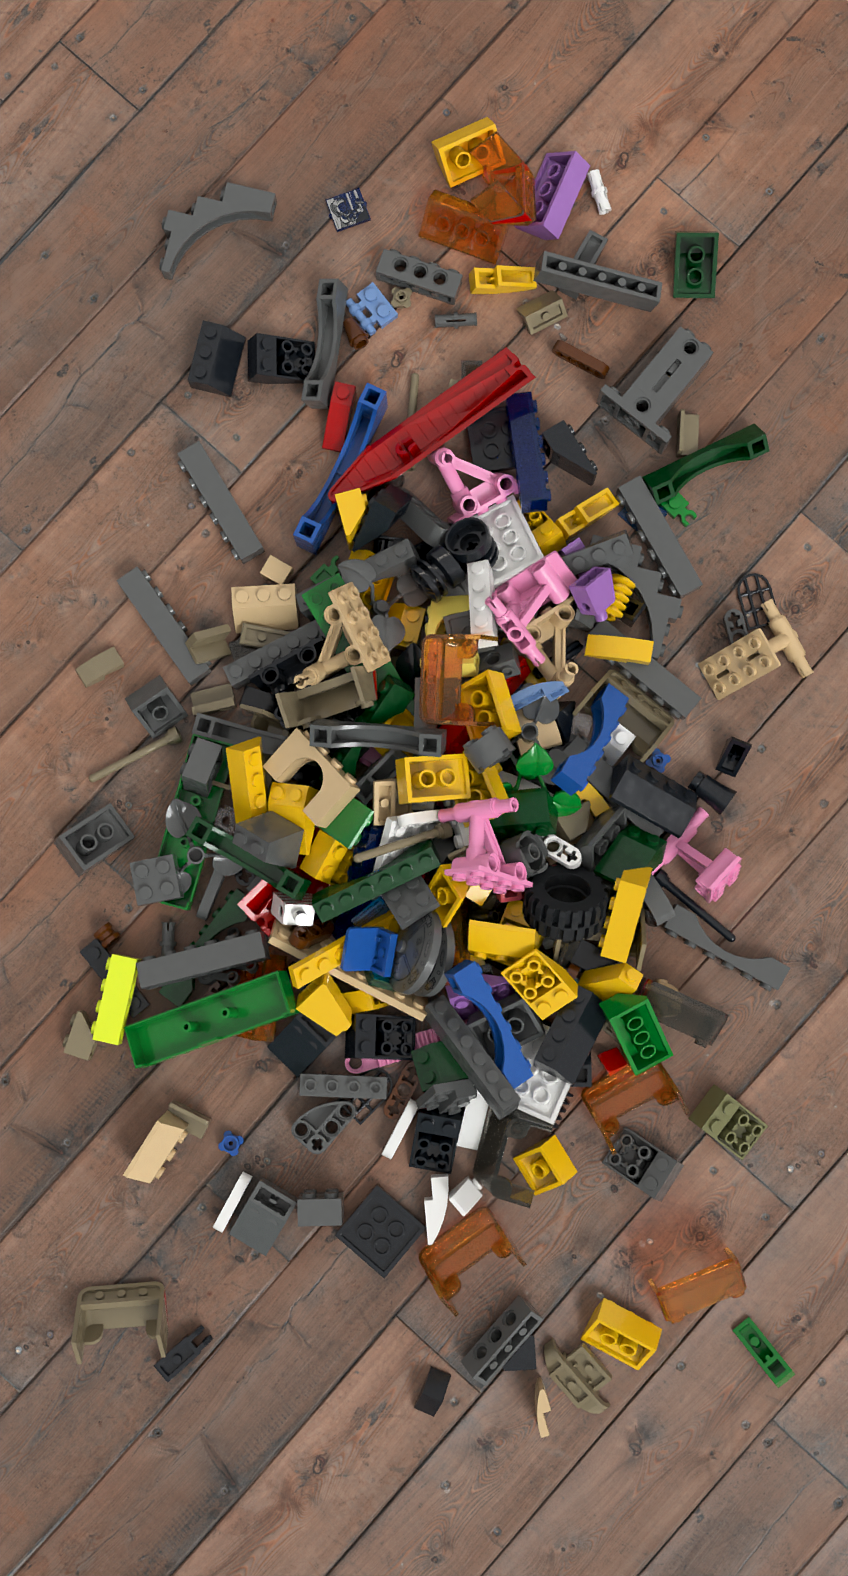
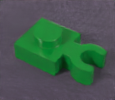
M679 492L675 497L659 504L672 519L679 516L680 522L684 527L689 525L685 519L686 516H690L693 520L697 517L694 511L686 509L689 502Z
M336 555L332 558L329 567L324 563L310 577V580L316 585L336 575L339 570L335 564L339 560V556Z

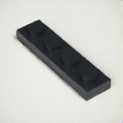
M94 939L80 953L103 981L104 978H107L108 970H106L107 959L112 955L106 948L104 949L101 946L99 939ZM136 985L129 1010L132 1018H135L150 1005V1002Z

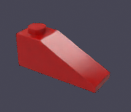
M335 381L322 449L341 452L347 437L357 395L356 386Z

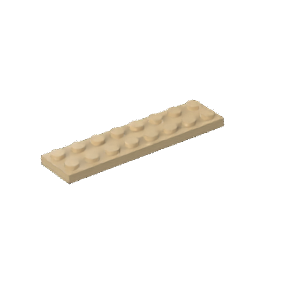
M276 918L268 941L269 944L301 960L332 943L331 939H327L306 949H297L290 944L289 936L299 925H284ZM339 965L329 971L330 975L420 1021H423L427 1015L425 1006L428 1004L429 997L398 993L392 989L390 983L375 980L371 970L343 971Z

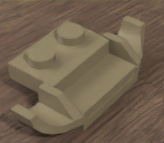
M553 1338L545 1344L544 1354L549 1376L578 1409L581 1408L589 1413L600 1414L611 1406L609 1402H604L598 1396V1390L612 1380V1375L584 1342L568 1355L558 1350L556 1341Z

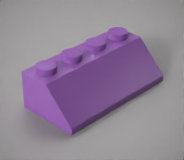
M576 151L546 153L522 208L532 221L516 223L515 227L543 240L559 239L590 168V165Z

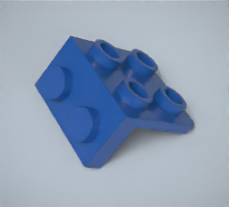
M349 927L346 930L340 965L341 970H371L382 977H391L398 934L384 927Z

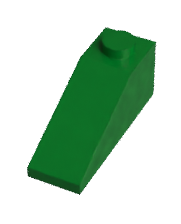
M750 1317L732 1330L778 1388L795 1375Z

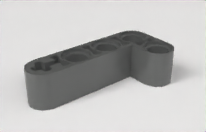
M398 487L413 496L406 513L400 519L430 546L441 545L448 550L445 544V537L453 523L442 521L412 492L403 487Z

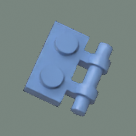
M373 282L356 294L360 301L359 303L355 304L352 298L346 301L349 313L358 319L360 326L370 336L377 331L373 327L374 324L377 323L383 329L398 317V313ZM366 308L371 317L366 318L362 311Z

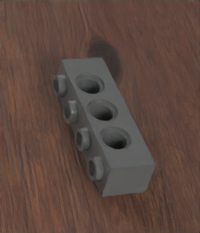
M395 249L383 250L376 269V279L403 289L410 288L412 292L451 305H455L463 275L457 270H447L441 268L436 263L423 262L416 256L408 257L402 255ZM403 266L406 269L399 272L396 270V267ZM421 272L424 273L425 276L423 278H417L415 274ZM437 279H442L445 282L441 285H438L434 281Z
M512 642L497 646L494 650L478 653L480 657L478 675L488 669L504 673L505 679L521 674L519 657ZM474 677L438 678L440 681L439 700L457 696L455 688Z
M301 1073L299 1096L387 1099L388 1077Z
M518 1295L461 1360V1363L473 1379L486 1386L544 1319L528 1301Z

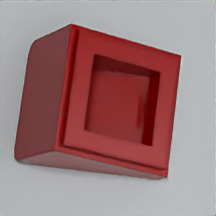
M617 1047L597 1055L610 1077L628 1066Z

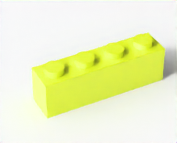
M112 954L107 959L106 970H108V974L101 984L103 995L102 1000H98L96 1006L98 1017L91 1027L92 1040L115 1045L122 1044L125 1032L124 1027L127 1023L138 975L136 963L141 962V959L120 954Z

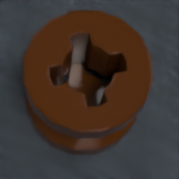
M108 922L98 929L93 936L101 941V946L105 949L120 937L118 931H114L112 924Z

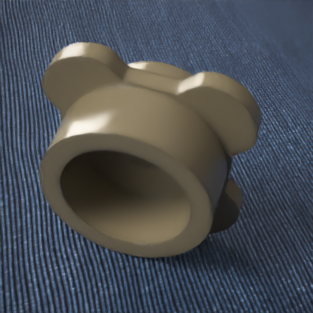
M394 287L391 291L393 294L391 305L394 308H409L411 306L410 295L412 290L410 288L399 289Z

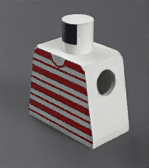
M273 892L271 913L284 925L312 926L315 914L312 906V894L306 893L302 901L292 899L282 892Z

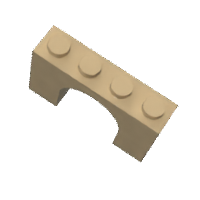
M296 728L263 767L275 781L288 783L303 765L316 761L323 772V783L317 795L302 811L316 826L327 828L361 789L355 784L357 780L351 774L345 773L342 770L343 765L337 759H332L328 755L330 751L327 748L310 746V730L306 729L304 731Z

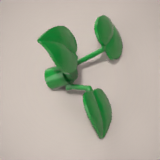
M534 743L516 762V769L518 771L516 785L513 787L508 782H502L505 791L518 790L522 777L527 780H533L537 777L541 787H546L541 775H547L553 769V760L548 752L539 744ZM563 790L555 793L553 797L551 796L558 811V817L574 814L582 807L580 797L576 793L570 796Z

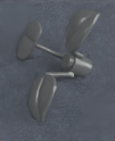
M350 559L341 562L337 568L345 584L353 582L359 593L365 592L370 587L371 601L369 604L372 607L369 610V616L374 626L378 629L384 646L390 652L405 636L403 623L396 617L388 616L391 606L397 600L403 598L404 603L408 607H417L422 605L428 597L420 591L410 573L398 578L396 589L400 594L389 603L384 600L375 601L374 584L372 581L376 578V571L372 565L360 559Z
M543 696L523 707V715L527 719L534 721L524 724L521 728L522 733L512 739L511 743L514 744L519 739H522L526 743H537L540 745L536 724L538 721L542 724H549L558 717V700L555 699L550 702L546 696ZM552 749L548 754L553 760V769L550 773L541 775L544 783L556 785L551 781V778L558 765L567 759L568 756L559 749ZM512 751L498 763L508 760L512 755Z
M174 799L166 812V828L173 837L180 838L187 833L196 816L201 817V814L193 805L179 799ZM187 836L190 845L187 851L188 861L179 868L183 893L191 885V875L184 871L191 863L199 864L204 858L214 857L212 861L213 868L217 873L224 876L234 875L243 869L242 866L216 852L204 853L203 848L194 845L192 839Z

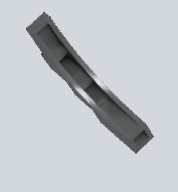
M227 182L226 188L221 191L220 201L198 196L196 203L192 204L191 215L168 210L167 217L164 216L162 220V229L167 237L165 241V257L161 258L159 265L163 277L172 280L178 264L188 249L209 231L239 220L257 219L272 222L277 205L276 194Z
M593 535L590 544L604 537ZM632 544L633 554L603 566L610 568L616 574L629 578L635 583L636 586L632 590L639 600L646 604L644 611L649 625L650 641H654L651 657L657 661L659 656L663 657L666 645L662 643L664 636L668 637L671 624L667 623H675L677 618L681 619L684 606H681L682 599L657 593L662 591L664 580L661 579L662 573L637 567L642 565L644 554L641 553L642 546Z

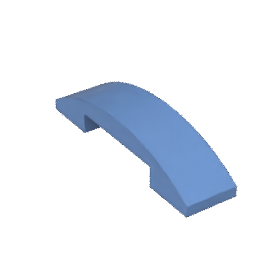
M550 681L524 688L513 694L511 699L515 711L543 696H546L551 702L570 691L563 681Z

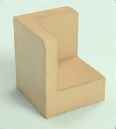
M270 555L260 574L262 578L268 581L272 580L277 584H284L288 575H292L294 570L291 566Z

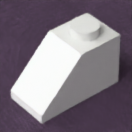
M620 723L610 734L612 736L610 742L602 749L607 758L606 762L611 767L636 738L634 734Z
M467 1176L449 1192V1200L464 1217L483 1196L481 1191L483 1187L476 1178L471 1180Z

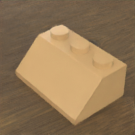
M295 583L231 587L236 634L241 633L243 623L283 631L299 628L298 602L295 596L297 588Z
M167 1110L157 1120L123 1176L146 1183H151L155 1178L159 1180L166 1169L163 1167L166 1160L170 1162L177 1152L174 1149L178 1142L182 1144L188 1135V1132L185 1130L189 1124Z

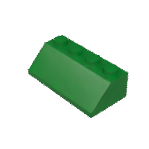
M618 993L599 1003L623 1056L635 1076L673 1056L647 996Z

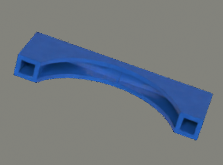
M370 383L366 384L358 400L354 418L339 457L317 499L309 510L302 515L293 533L297 547L314 555L317 554L338 511L337 503L333 504L329 500L328 492L363 450L370 445L388 408L387 392Z

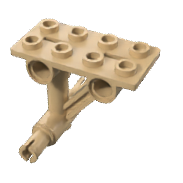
M353 582L328 592L333 604L325 609L324 618L331 626L318 661L306 667L302 674L295 676L294 683L300 681L299 684L295 685L297 688L303 689L307 685H316L349 665L363 663L366 671L369 673L391 661L389 651L384 646L379 636V631L374 626L369 616V611L364 606L359 591ZM342 632H344L350 646L346 647L345 651L334 656Z
M573 596L567 597L566 600L557 604L554 608L549 606L540 613V617L537 619L533 617L526 626V629L536 640V647L546 658L542 664L537 661L539 663V666H536L547 682L563 681L567 687L574 682V676L579 670L578 666L573 662L565 665L566 627L575 616V611L572 607L575 602ZM507 637V638L502 642V644H506V643H509V642H512V641H510V640L508 639V637ZM550 638H553V663L544 653L543 646L541 645ZM513 644L517 652V655L525 658L527 657V659H529L526 654L520 653L519 650Z
M773 599L766 601L760 606L770 621L768 622L769 627L775 637L767 640L761 628H758L698 664L718 700L781 666L775 654L780 650H783L789 662L794 663L801 678L814 672L804 657L806 652L798 639L797 632L792 629L786 616L780 614Z

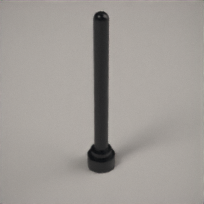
M660 869L653 876L661 888L667 889L729 942L735 941V935L670 882L668 874L663 869Z

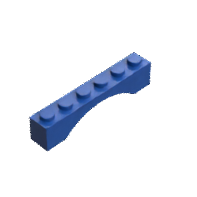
M610 683L598 692L590 707L593 716V731L588 747L584 752L569 756L559 764L551 778L554 784L570 796L578 790L580 792L583 791L587 786V777L596 769L595 762L604 754L603 747L610 742L612 738L610 736L611 732L620 723L617 720L627 710L625 705L629 698Z
M464 960L444 974L453 992L473 1002L487 1019L495 1044L494 1063L513 1089L534 1076L530 1070L531 1064L523 1056L521 1044L513 1037L511 1033L512 1027L504 1019L500 1004L494 1000L491 994L492 988L484 980L480 965L475 961Z

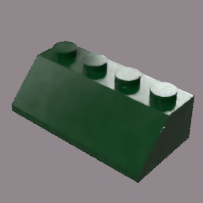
M547 787L506 791L508 798L514 797L518 800V810L516 812L504 813L498 818L489 820L495 837L498 840H504L528 830L533 835L547 836L556 834L558 811Z

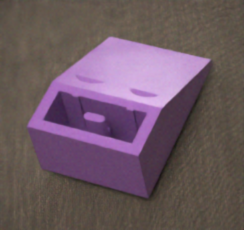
M482 974L484 980L492 988L491 994L494 1000L499 1001L515 993L514 988L504 977ZM446 982L445 987L450 1004L462 1020L468 1019L470 1014L480 1010L464 996L454 993L449 982Z

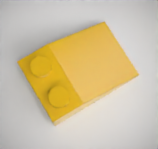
M465 754L442 755L441 757H404L395 760L399 804L471 798L468 759Z
M272 782L268 799V812L273 811L304 829L299 855L309 856L315 824L302 810L317 795L319 790L305 785Z

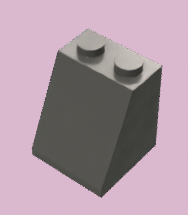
M269 811L236 823L232 843L265 863L294 869L297 865L304 829L277 813Z

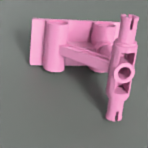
M445 446L439 447L427 456L430 463L438 467L452 493L450 496L453 499L452 504L456 513L447 517V520L453 524L464 518H470L476 513L478 515L484 514L489 510L488 507L490 505L503 503L507 500L506 496L513 492L514 494L522 492L526 489L525 485L529 484L528 479L521 477L514 479L513 476L501 472L492 473L455 457L453 452L445 448ZM456 469L484 482L469 490L467 486H464ZM504 479V484L500 487V481ZM467 499L468 505L463 508V503Z
M557 551L551 552L497 587L491 595L492 599L489 596L485 600V604L495 615V621L507 635L508 639L512 641L520 653L528 656L534 666H539L537 661L542 664L546 658L536 647V640L526 629V626L538 609L552 600L554 604H559L566 600L570 593L569 586L578 580Z
M493 797L485 800H473L466 803H457L452 808H442L438 811L440 822L446 823L455 820L459 823L469 822V846L466 849V856L453 859L451 869L444 870V875L452 877L453 881H466L467 885H479L480 889L493 890L495 894H506V890L523 892L525 888L533 887V882L527 881L526 867L522 862L506 864L489 821L491 818H498L502 813L516 812L519 808L516 798L511 797L500 800Z
M698 807L683 835L677 838L671 834L667 838L663 862L651 874L654 875L663 865L669 864L678 854L699 873V877L695 880L697 884L694 888L709 904L712 900L716 902L723 895L726 885L730 887L737 880L740 868L742 867L740 865L742 858L724 848L712 861L688 844L697 834V828L709 817V814L704 809Z

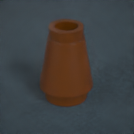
M353 317L347 318L343 322L350 346L354 347L355 350L364 348L369 343L368 334Z

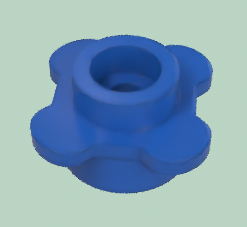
M656 748L645 763L649 767L663 773L665 771L664 767L671 761V757L668 754L664 755Z
M228 1130L224 1132V1139L219 1143L218 1147L221 1151L230 1153L231 1156H236L239 1152L238 1148L244 1142L242 1136H236L232 1134V1131Z

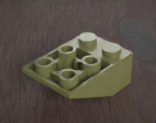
M713 1084L688 1118L741 1160L745 1158L768 1127V1125L715 1084Z

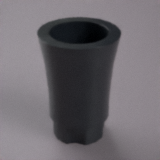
M701 771L696 774L688 786L690 790L695 791L694 793L719 815H721L737 793V791L721 784Z

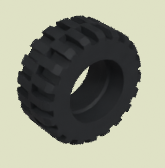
M556 864V866L548 865L544 872L528 878V881L533 882V887L525 888L522 912L527 924H529L531 929H536L539 935L550 937V940L554 941L562 940V942H569L574 940V942H579L583 938L587 940L596 935L604 926L609 891L600 877L597 878L594 872H588L583 867L569 869L561 864Z

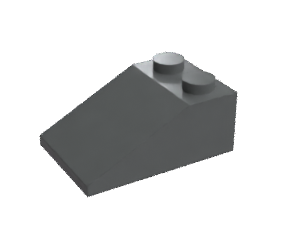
M109 803L58 836L54 844L76 875L80 877L133 840L135 836L112 804Z

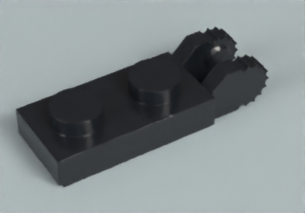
M202 1324L189 1336L187 1334L167 1352L166 1357L161 1358L154 1364L156 1370L167 1382L202 1352L201 1350L213 1340V1337L209 1335L198 1346L194 1343L193 1339L203 1332L204 1327Z

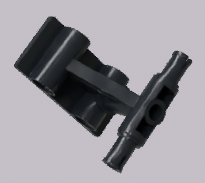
M323 636L313 638L308 644L293 649L284 657L276 658L264 668L256 669L253 674L248 676L249 680L262 691H272L275 699V694L294 692L295 676L302 674L306 667L318 661L325 638ZM276 708L274 711L276 719L280 720L281 726L290 734L296 728L306 730L303 729V726L285 728L280 710Z

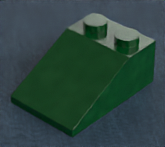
M675 231L673 298H715L719 233L717 231Z
M629 824L618 834L594 869V873L615 884L616 878H621L624 870L651 867L653 868L652 871H654L663 862L667 841L640 829L638 826Z
M442 1041L430 1043L411 1051L423 1093L435 1084L469 1079Z

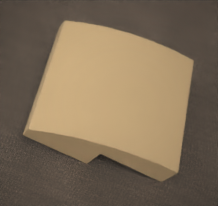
M523 708L516 711L521 728L524 724L534 721L527 719L523 715ZM555 720L549 724L537 722L538 741L542 748L548 749L562 745ZM522 739L515 742L521 756L534 744L526 743Z
M397 778L373 781L374 826L385 825L387 817L413 813V810H411L412 804H399Z
M539 1377L535 1385L534 1404L540 1436L543 1438L549 1436L544 1413L551 1411L542 1377Z

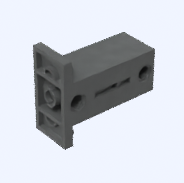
M680 326L623 396H620V392L615 387H609L605 384L599 392L596 404L659 454H662L672 436L667 428L658 425L707 367L714 352L711 351V347L707 343L700 342L690 330L683 329Z

